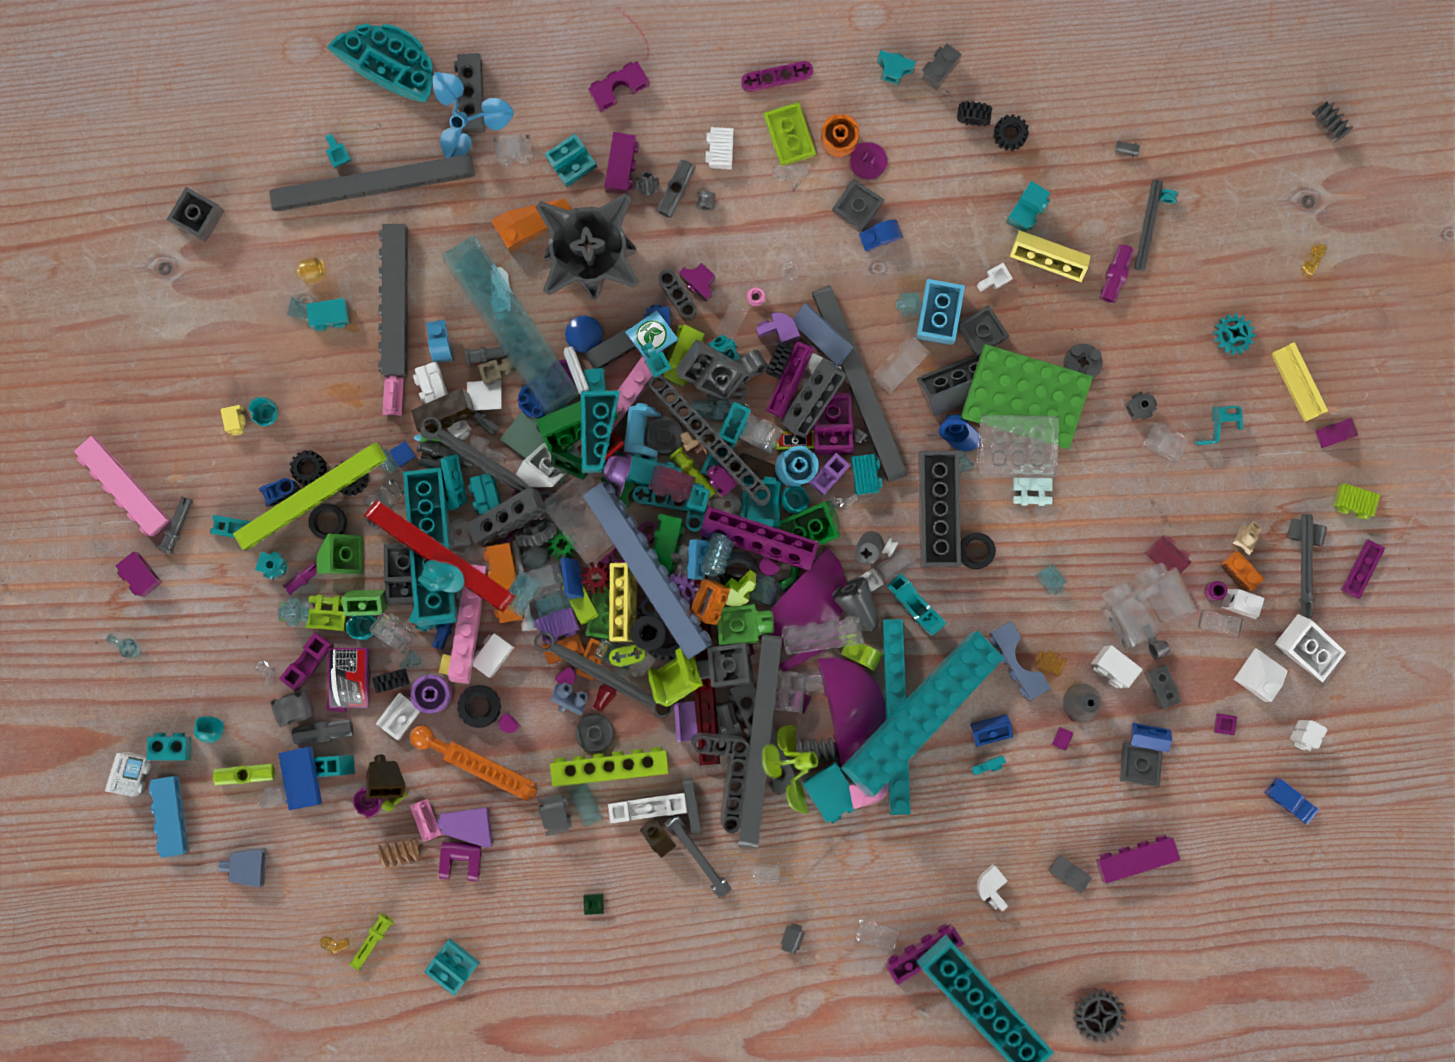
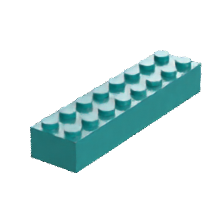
M442 468L403 472L407 521L451 551L446 487ZM409 549L415 622L419 627L457 622L455 592H432L427 590L422 582L418 581V578L421 576L424 565L428 561Z
M947 935L940 939L917 961L921 969L1008 1062H1045L1054 1054L1042 1037Z

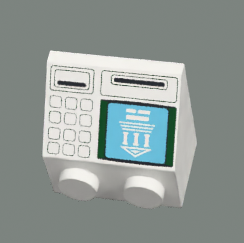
M131 752L117 753L105 791L133 797L139 796L145 788V776L151 769L150 760H146L145 756Z

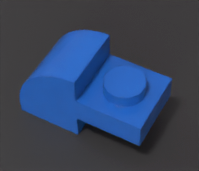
M895 219L875 224L874 227L859 233L866 252L903 238L899 224Z

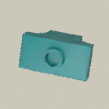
M880 50L877 63L883 68L881 80L899 85L904 75L913 74L916 61L904 58L900 53L892 54Z

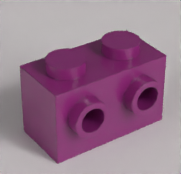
M133 551L115 565L119 570L117 574L122 580H126L130 584L129 589L135 596L145 597L163 583L138 552Z

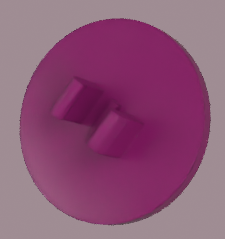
M861 143L856 146L850 155V167L853 173L862 179H875L886 169L887 155L883 148L876 143Z

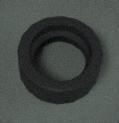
M329 503L320 504L315 507L308 519L311 532L324 540L328 534H343L347 527V517L344 511L338 506ZM324 511H332L339 518L337 529L331 533H324L317 526V518Z
M972 533L961 541V562L966 567L979 570L987 567L993 561L996 555V547L989 536L983 533ZM973 540L983 541L987 545L988 555L981 562H973L966 555V547Z
M731 552L721 561L720 576L724 584L731 578L737 582L742 578L734 577L727 572L728 566L735 563L747 565L757 575L756 561L746 552Z

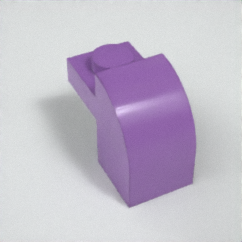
M772 313V322L769 323V320L763 321L758 324L759 327H756L758 338L776 332L779 341L784 344L798 340L800 337L795 322L783 313Z

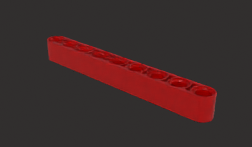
M375 500L364 514L369 521L425 560H435L456 566L463 574V586L497 610L504 613L515 598L510 591L378 500Z

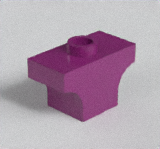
M700 263L695 269L683 267L679 272V277L688 284L686 287L693 294L698 293L707 302L712 297L709 287L715 280V275L703 263Z

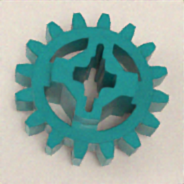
M1237 313L1233 317L1228 314L1225 316V319L1221 318L1219 320L1220 324L1214 326L1217 331H1214L1212 335L1217 336V338L1213 342H1219L1217 348L1223 347L1224 354L1230 351V355L1233 356L1237 351L1238 355L1243 353V350L1247 351L1250 349L1248 345L1254 344L1251 338H1254L1256 334L1251 333V331L1255 327L1249 326L1251 320L1244 321V315L1238 318ZM1228 323H1235L1233 326H1226ZM1235 343H1242L1240 346H1233Z

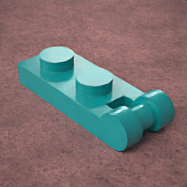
M458 453L450 454L440 459L448 495L446 504L448 509L452 511L467 503Z
M213 515L212 521L214 523L213 528H210V534L235 538L233 534L251 521ZM222 522L225 523L224 530H220Z

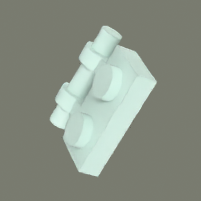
M1014 471L1013 491H1021V496H1013V504H1021V506H1027V504H1038V506L1052 504V497H1045V492L1052 491V472ZM1027 491H1038V496H1028Z

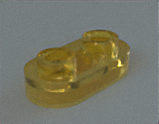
M1321 242L1318 245H1313L1309 252L1311 255L1309 261L1306 260L1300 270L1303 272V277L1307 279L1312 277L1327 249L1326 245Z

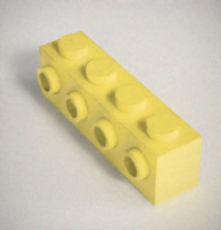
M1020 230L1010 253L1012 258L1078 282H1082L1091 257L1090 255Z

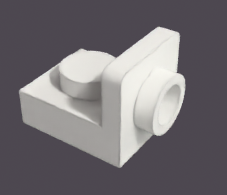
M465 420L456 422L447 428L453 436L462 441L471 435L469 432L472 431Z

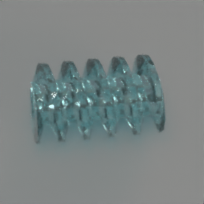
M713 533L705 553V558L702 561L703 564L700 567L702 573L710 577H716L718 574L722 575L725 573L724 568L728 565L726 561L730 559L731 548L734 547V543L726 536Z

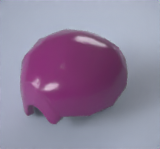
M362 787L353 797V806L358 814L370 818L375 816L381 809L383 798L365 799L366 787Z

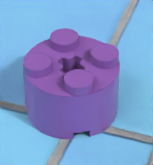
M438 675L422 676L413 683L411 688L412 704L417 710L427 714L442 712L449 706L453 697L449 682ZM429 690L435 691L434 698L428 697L430 695Z

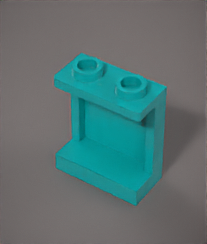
M749 477L743 483L746 486H751L754 480ZM764 477V480L761 481L770 490V502L765 506H760L742 490L741 517L779 529L782 483L776 481L775 477ZM761 491L756 497L759 500H764L767 497V493Z

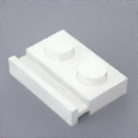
M398 693L376 725L399 741L420 714V711L414 707L411 700Z

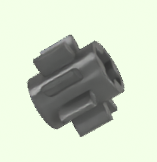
M643 172L640 174V177H637L636 190L641 189V194L652 195L655 193V190H658L659 178H654L652 172Z

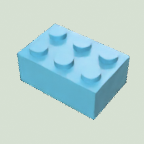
M932 279L926 280L915 339L947 345L955 343L965 285Z

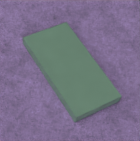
M522 411L500 439L525 459L540 445L545 443L541 434L536 429L537 419L528 417ZM575 447L568 451L566 449L563 450L582 459V454ZM567 473L558 483L562 485L570 474Z

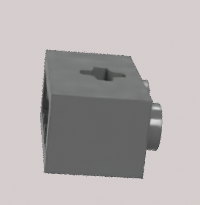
M1167 665L1144 673L1159 709H1165L1182 702Z

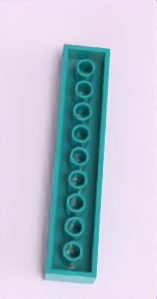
M979 631L970 632L841 769L867 797L876 796L1003 661L1004 657Z

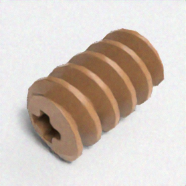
M416 837L415 843H413L411 838H408V844H405L402 839L400 846L397 845L396 841H393L391 848L388 843H385V849H382L381 845L378 844L380 862L385 868H388L390 863L392 866H397L398 862L400 865H403L405 859L408 863H412L413 858L416 862L420 861L421 848L418 837Z

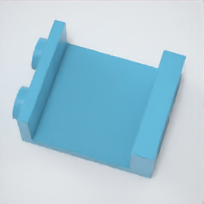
M643 403L629 406L624 452L640 454L641 458L650 457L657 459L658 451L646 447L644 444L647 417H661L662 413L655 411L654 407H648L647 404Z

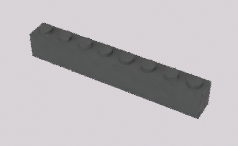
M382 224V230H379V240L382 241V248L379 249V259L382 260V267H379V278L382 279V286H379V297H382V304H379V316H382V323H379L378 326L379 335H381V342L378 344V351L381 353L378 370L384 377H407L408 227L405 224Z

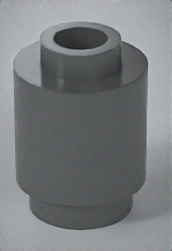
M791 923V926H786L781 941L782 950L796 954L797 950L800 949L805 934L802 926Z

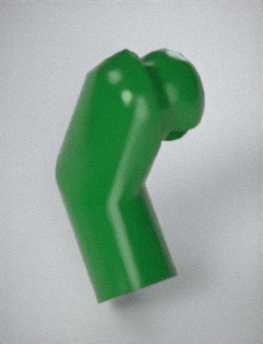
M791 566L789 577L784 580L780 579L777 582V588L782 591H788L798 580L800 568Z

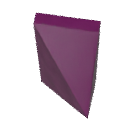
M1352 418L1315 430L1321 448L1358 436Z

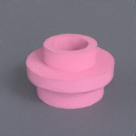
M758 287L751 288L746 296L748 303L752 306L762 305L765 301V292ZM754 294H757L760 298L758 300H754L752 296Z

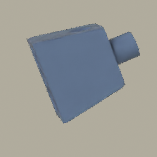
M266 848L231 853L230 861L220 860L219 872H229L230 882L253 887L264 886Z

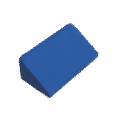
M562 557L561 567L565 594L570 600L581 598L584 596L581 583L580 563L577 560Z
M1007 714L970 724L976 747L1013 737L1011 722Z
M1132 723V746L1169 752L1172 744L1170 729Z

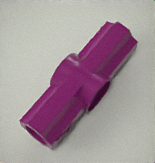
M1118 245L1113 262L1109 265L1105 276L1106 281L1100 294V299L1105 302L1116 303L1121 287L1127 279L1128 267L1135 251L1128 245Z

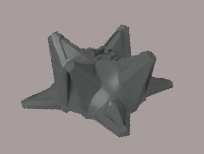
M624 193L600 208L582 207L574 208L570 211L540 201L536 209L550 231L549 242L544 254V261L552 263L543 289L546 294L551 295L567 285L578 281L590 298L594 300L598 298L605 278L631 287H635L638 284L639 280L625 259L635 254L637 249L621 227L631 201L627 194Z

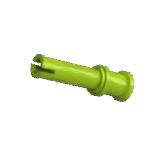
M680 447L669 458L673 459L682 468L681 472H685L694 483L702 484L705 486V489L710 490L708 497L710 499L717 491L696 468L694 460L685 454L684 448Z
M379 913L378 920L369 929L368 937L349 963L352 968L358 971L378 941L384 939L385 932L389 926L394 924L393 919L383 913Z

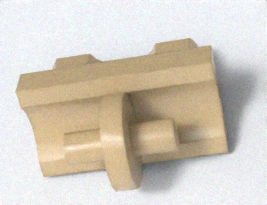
M701 423L695 425L697 430L702 427ZM688 430L680 434L684 450L688 451L699 444L700 446L694 449L696 454L702 450L705 454H708L707 450ZM710 439L705 442L707 444H712Z
M1254 521L1249 526L1243 524L1232 542L1233 549L1235 551L1239 550L1240 553L1246 552L1249 555L1254 549L1259 537L1258 534L1262 528Z

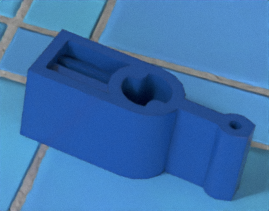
M1275 778L1264 792L1306 825L1310 823L1319 811L1316 806L1311 804L1303 795L1281 778Z

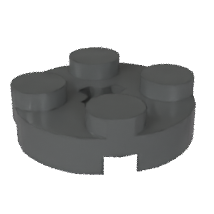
M1089 344L1074 345L1065 354L1063 367L1091 375L1094 379L1102 369L1101 352ZM1082 358H1085L1086 362H1088V365H1085L1084 368L1078 363V360H1082Z

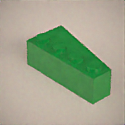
M581 401L536 420L541 436L550 453L555 447L568 451L574 447L573 443L581 439ZM617 411L615 413L614 421L619 418Z

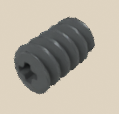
M1326 101L1315 109L1312 114H1319L1316 120H1324L1321 126H1328L1325 132H1333L1330 139L1337 138L1335 141L1337 142L1353 129V126L1346 127L1349 121H1341L1344 114L1337 115L1340 110L1339 107L1332 109L1335 102L1328 103Z
M869 531L862 535L855 548V556L860 563L870 565L876 562L884 544L880 534Z
M828 737L827 743H825L824 738H820L819 743L816 738H813L811 744L808 739H805L804 744H802L800 739H797L796 752L813 751L817 755L818 762H821L822 757L828 762L830 756L836 761L835 742H833L831 737Z

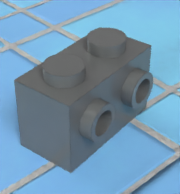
M947 43L943 48L939 47L934 54L936 58L932 63L928 61L924 66L922 80L935 90H938L959 63L962 54Z

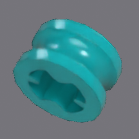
M1170 189L1162 190L1163 196L1160 197V201L1168 204L1177 203L1176 197L1179 195L1177 191Z

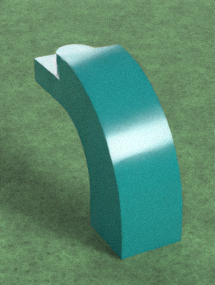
M901 573L886 585L908 614L931 636L947 624Z

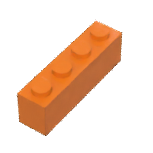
M511 542L487 546V551H484L485 561L489 562L490 570H487L488 577L515 596L504 613L494 608L495 617L499 619L500 623L523 619Z

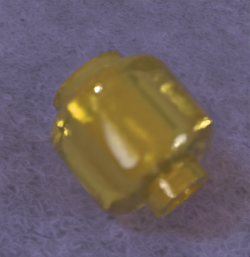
M313 257L301 260L298 268H296V274L298 279H302L305 284H311L323 280L326 275V268L323 261Z

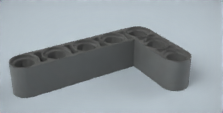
M696 733L691 738V745L696 752L728 756L720 823L727 833H736L741 826L749 744L741 736ZM705 739L704 746H696L698 740ZM718 741H724L725 743L721 749L716 748ZM743 742V748L735 750V745ZM740 761L741 767L733 769V764ZM733 781H739L737 788L730 787ZM731 800H737V804L734 807H728ZM729 819H735L732 826H726V822Z

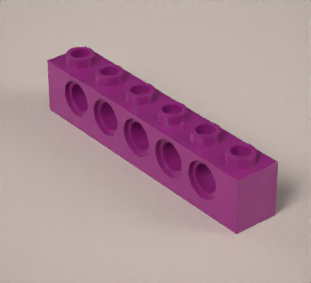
M708 507L700 532L702 536L809 571L819 545L817 541L712 507Z

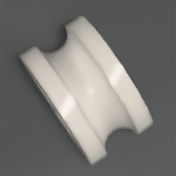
M890 538L882 553H887L888 557H891L898 542H893Z

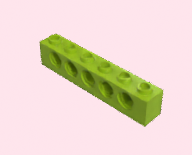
M662 747L650 748L651 752H643V749L631 750V754L625 755L623 751L612 752V756L607 757L604 756V753L593 754V758L585 759V755L574 756L572 761H566V757L556 758L554 763H550L552 787L669 774L667 750H662ZM649 756L653 759L652 767L648 768L643 765L644 757ZM625 759L633 760L634 767L631 770L624 767ZM606 761L614 763L615 768L612 772L605 770L604 764ZM587 763L594 764L595 772L593 774H588L585 771ZM568 765H573L576 768L574 776L567 775L566 768Z

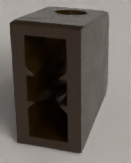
M383 754L376 755L374 761H371L368 765L365 799L403 797L406 784L396 761H386V756Z

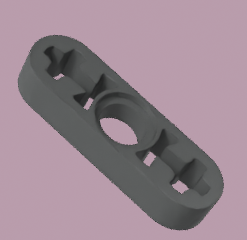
M684 778L683 785L692 835L702 833L693 778Z

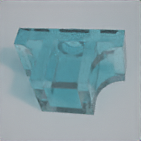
M565 590L550 592L534 600L539 618L571 608Z

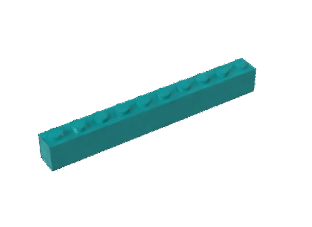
M903 619L882 620L885 721L906 700ZM909 761L888 782L890 815H911Z

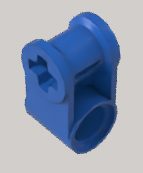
M282 478L259 488V491L262 492L265 498L266 507L280 503L299 490L297 482L289 478ZM290 482L291 489L286 492L284 487Z

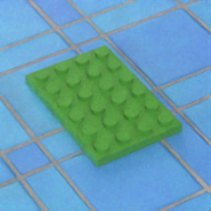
M984 344L961 418L1069 449L1093 376Z

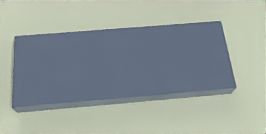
M804 303L793 319L796 327L837 366L842 364L854 348L807 303Z

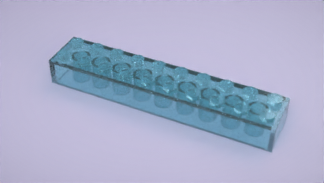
M473 235L443 253L444 263L544 414L549 415L578 397V389L476 236Z

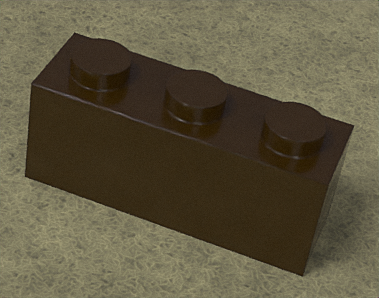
M463 388L411 410L418 432H420L421 424L428 417L437 418L441 423V429L451 427L456 422L467 420L475 414L470 394ZM426 423L424 425L428 432L436 433L437 429L433 424Z

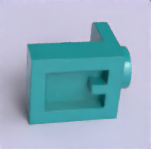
M694 483L686 489L688 496L685 508L704 513L710 490L705 489V486L702 484Z

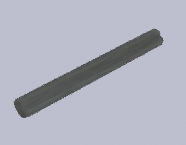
M1157 179L1153 180L1134 267L1137 271H1144L1147 264L1163 181Z

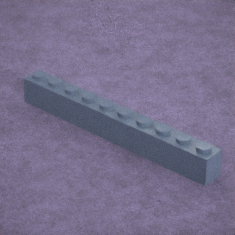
M607 482L598 484L585 493L583 497L688 659L694 657L712 645L709 634L702 630L699 625V618L691 613L688 601L681 597L674 581L671 582L665 566L660 565L657 560L658 555L652 548H649L646 543V536L637 529V523L626 512V506L623 501L618 500L614 487Z

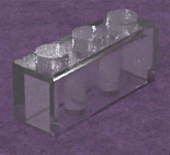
M915 337L911 340L907 338L900 345L902 349L897 354L893 352L887 358L888 363L884 367L880 365L873 373L875 375L873 381L888 395L930 354V351Z

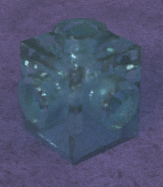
M287 598V602H280L278 609L279 622H286V626H298V622H308L309 603L299 602V599Z

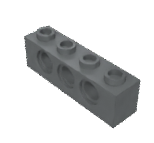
M480 53L457 54V61H454L455 73L458 72V77L464 86L462 96L457 98L458 109L464 113L468 109H474V113L467 115L468 117L483 113L481 107L484 101ZM466 73H473L472 77L464 78ZM467 91H474L472 96H465ZM484 116L470 120L462 128V133L485 132Z
M822 358L781 420V423L792 433L806 438L847 377V374L835 364Z
M528 487L467 523L474 544L487 547L491 546L494 541L508 536L513 530L522 528L530 520L539 518L542 513L546 512V508L539 491Z

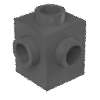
M1141 391L1131 396L1132 400L1124 404L1132 421L1142 418V420L1148 419L1153 416L1152 412L1157 410L1156 399L1149 392L1143 394Z

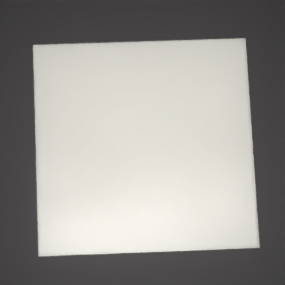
M501 380L484 384L483 381L467 382V392L470 394L474 410L501 409Z

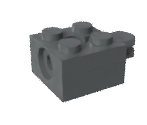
M747 643L707 648L708 659L696 661L700 679L710 678L711 687L722 688L754 683L750 645Z

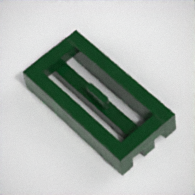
M556 447L551 451V466L581 480L588 476V473H582L581 458Z

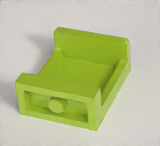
M681 647L675 651L677 658L658 670L653 668L647 670L653 699L656 703L667 707L702 686L695 656L688 659Z

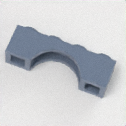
M1011 621L989 633L991 645L994 648L997 647L1004 657L1002 663L1004 665L1007 664L1010 668L1009 675L1014 682L1017 681L1020 685L1019 692L1024 699L1032 700L1051 689L1042 672L1027 671L1017 662L1015 649L1021 637Z

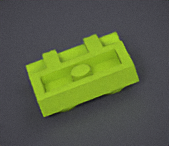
M321 594L309 596V603L315 604V609H307L305 628L345 631L347 616H344V612L340 611V606H343L341 596L324 597ZM323 604L333 605L332 611L322 610Z

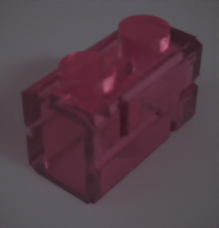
M658 465L654 468L649 488L654 490L653 493L656 495L665 496L667 494L672 496L671 499L673 501L682 502L690 498L696 478Z
M1163 535L1147 549L1145 554L1169 577L1176 579L1190 565L1191 561L1188 559L1190 556L1183 549L1179 550L1175 547L1176 543L1171 537Z

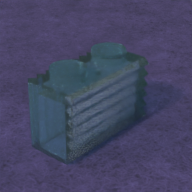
M520 571L515 581H513L511 588H508L515 598L507 609L522 617L542 584Z

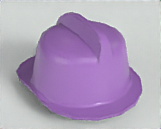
M626 453L624 456L611 455L603 470L606 480L614 484L617 497H620L622 494L625 480L631 467L632 456L630 453Z

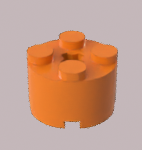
M835 114L827 118L821 131L820 141L823 149L828 154L837 158L847 156L854 151L859 139L857 122L846 114Z

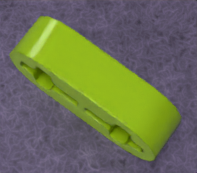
M636 645L617 648L611 651L609 660L617 667L640 663L646 658V650H642ZM636 648H638L639 651H642V654L639 655V659H637L635 656H629V654L635 653ZM618 652L620 655H626V658L620 659V663L614 660Z

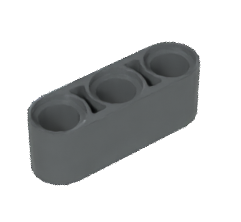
M669 269L663 270L659 274L661 288L680 317L685 321H692L697 315L694 302L675 273ZM665 276L673 278L669 284L664 283L662 279ZM679 291L683 296L681 299H674L673 294ZM690 307L693 309V313L685 315L683 309Z
M632 327L621 331L585 354L593 369L604 368L636 349L625 333Z

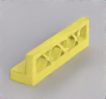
M1295 342L1273 352L1271 355L1303 421L1306 422L1327 412L1328 409Z

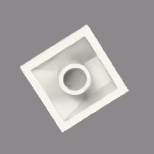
M543 443L522 462L515 475L530 487H553L567 473L551 466V453L546 444Z
M1255 648L1233 680L1264 702H1272L1283 686L1288 670Z

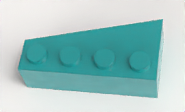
M581 391L582 473L602 472L620 391Z

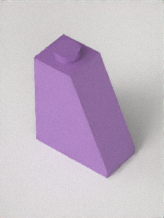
M489 807L442 813L440 818L437 819L438 829L442 830L444 835L487 848L493 846Z

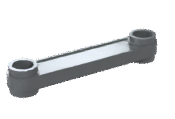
M678 814L667 819L664 823L673 836L677 834L713 883L711 888L720 899L730 893L729 891L732 890L731 886L724 877L719 878L683 829L686 825Z

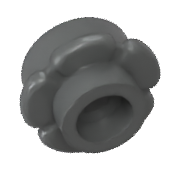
M856 428L853 433V440L861 444L864 441L868 442L869 434Z

